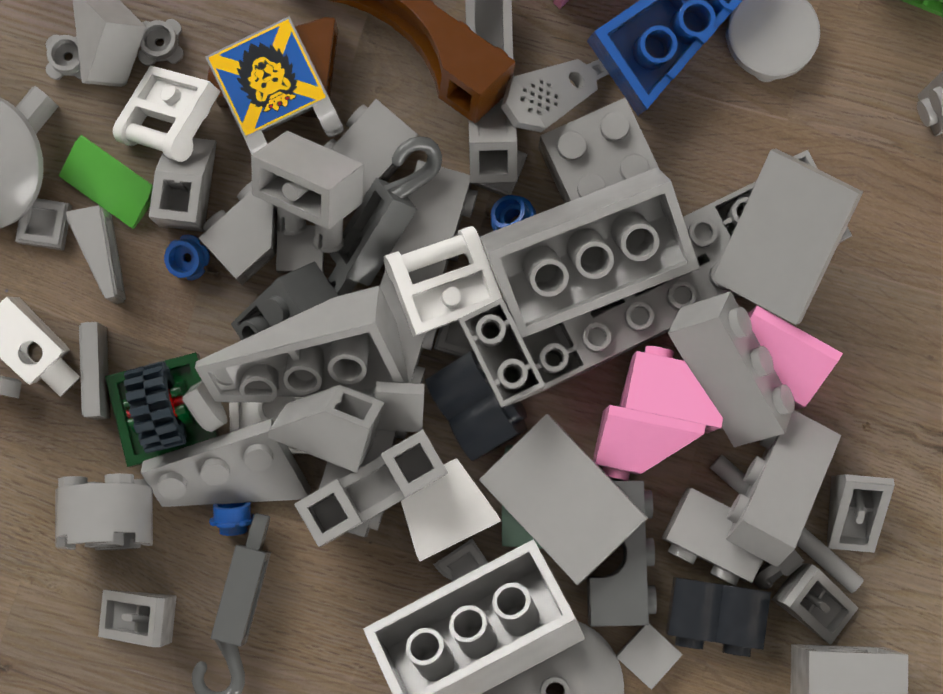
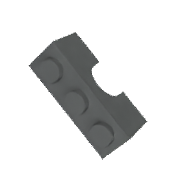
M613 481L648 519L653 518V495L651 490L644 491V481ZM645 522L621 544L623 558L621 564L614 572L606 576L587 577L588 624L591 627L649 625V614H656L655 585H647V566L655 565V546L653 538H646Z

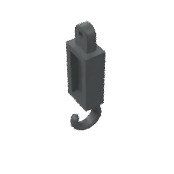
M417 136L399 145L392 157V163L395 166H401L404 163L405 157L417 150L424 151L427 154L425 165L411 175L392 183L376 177L363 198V203L358 206L344 229L343 247L337 252L330 253V256L336 263V267L328 281L338 296L351 293L358 282L370 286L384 264V256L390 254L417 211V208L408 196L430 182L439 173L442 165L440 148L431 138Z
M255 513L246 545L235 546L210 638L215 640L227 662L231 675L230 685L225 690L219 692L209 689L204 681L207 664L200 661L192 671L191 681L196 694H241L244 689L245 672L238 646L241 647L247 643L271 552L263 550L270 523V516Z

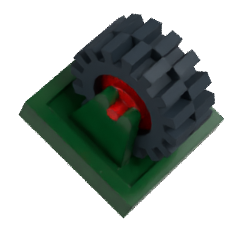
M195 352L105 376L127 467L142 465L145 460L219 436L218 429L213 432L203 429L182 400L190 387L202 380L195 369L196 361L200 360L198 353Z

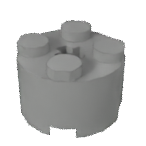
M133 474L105 475V483L88 482V478L82 476L58 478V488L55 489V547L58 549L75 550L76 544H85V547L95 548V550H124L141 548V544L152 546V487L148 486L145 479H134Z

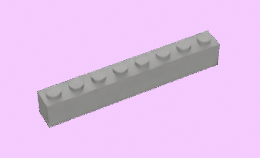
M418 160L414 172L421 169L426 162ZM441 167L439 173L430 182L409 195L408 198L417 208V211L390 254L398 251L403 255L458 236L462 216L471 218L478 191L471 189L470 175ZM460 255L409 272L412 284L445 274L449 260L458 262ZM385 268L380 288L397 322L409 383L422 384L426 368L420 367L418 364L423 348L432 350L438 328L413 337L394 284L390 280ZM377 430L373 445L360 468L393 447L396 438L405 440L407 431ZM327 461L319 489L336 479L349 475L353 471L335 466ZM384 511L350 530L348 533L367 537L369 529L378 531Z

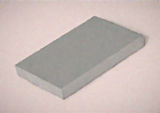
M778 149L770 150L712 281L795 325L801 323L863 191Z
M546 414L479 479L576 585H579L648 519L549 414Z

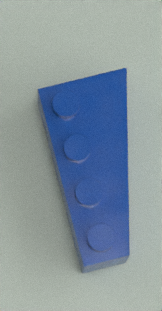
M639 0L595 30L587 42L622 94L626 97L637 116H639L657 99L659 94L678 75L742 0Z

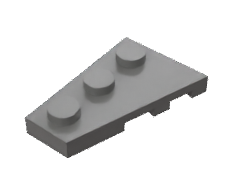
M273 419L145 460L141 468V475L148 486L152 487L153 494L162 507L301 500L310 495L311 491L308 481L288 446L267 438L269 429L274 423Z

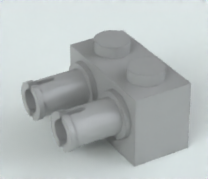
M285 131L251 155L252 195L277 206V230L279 232L284 230L285 235H298L304 232L306 220L315 224L313 243L317 250L321 248V240L323 239L322 252L332 253L339 251L344 245L343 218L363 203L364 164L289 131Z

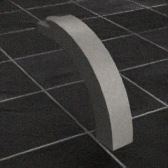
M465 0L466 24L470 29L493 46L504 50L513 59L512 0ZM503 98L476 124L468 119L470 183L517 182V130L501 108Z

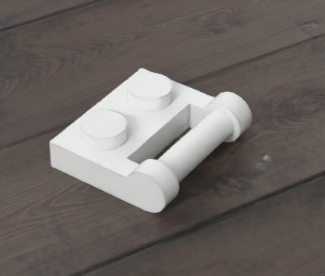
M150 65L114 124V138L117 142L128 146L140 144L162 151L167 158L183 162L191 156L193 151L192 138L203 120L208 116L213 103L221 91L210 81ZM147 116L173 123L168 133L142 126V123Z
M473 226L458 230V236L401 255L397 251L384 256L387 274L394 284L413 337L459 321V318L502 298L479 235ZM463 253L468 258L470 264L468 266L412 284L409 276L411 271Z

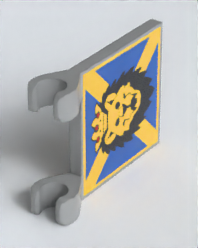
M290 16L205 56L251 155L268 144L263 134L264 132L314 109L328 137H333L343 131V125Z

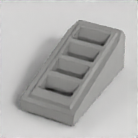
M100 205L65 212L67 221L102 294L114 304L125 303L126 296L112 215Z

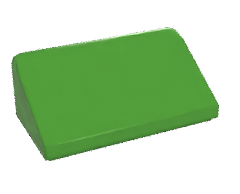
M80 135L74 143L59 177L134 230L150 208L153 185L83 135Z

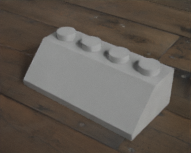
M657 167L480 236L507 309L522 338L700 268L672 182Z

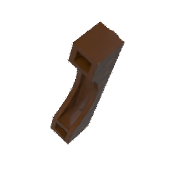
M328 0L346 4L370 13L399 32L424 59L434 79L438 98L474 124L504 97L507 83L513 77L516 61L510 58L504 50L493 46L474 33L467 24L457 21L438 8L432 0Z

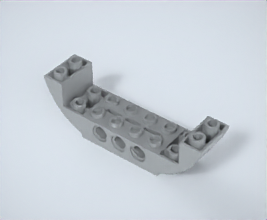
M808 150L793 156L817 168ZM756 181L683 216L700 267L699 269L523 338L503 298L459 318L460 325L500 406L504 407L524 400L669 332L681 307L730 292L731 290L712 281V278ZM848 226L839 244L852 236ZM731 291L734 299L741 297L740 295Z

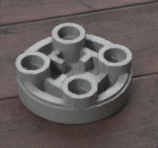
M742 0L729 18L725 38L732 57L742 69L754 75L760 81L771 82L775 79L794 75L806 66L818 47L820 24L814 8L807 0Z

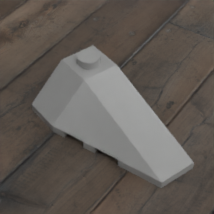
M380 286L331 298L196 361L195 365L196 371L215 402L271 403L277 396L307 397L338 385L375 398L376 381L409 383L397 322Z

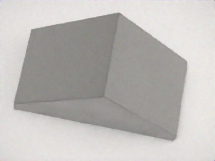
M72 0L82 83L118 87L126 85L146 26L120 0Z
M848 474L831 476L827 547L829 549L875 552L895 486L893 478Z
M803 563V565L791 573L771 599L829 645L833 643L858 610V607L819 568L808 563Z
M103 590L98 637L148 647H162L172 643L177 595Z

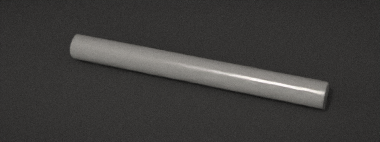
M721 454L710 466V469L738 494L745 495L749 484L743 481L745 474ZM804 527L797 546L850 593H854L861 586L864 579Z

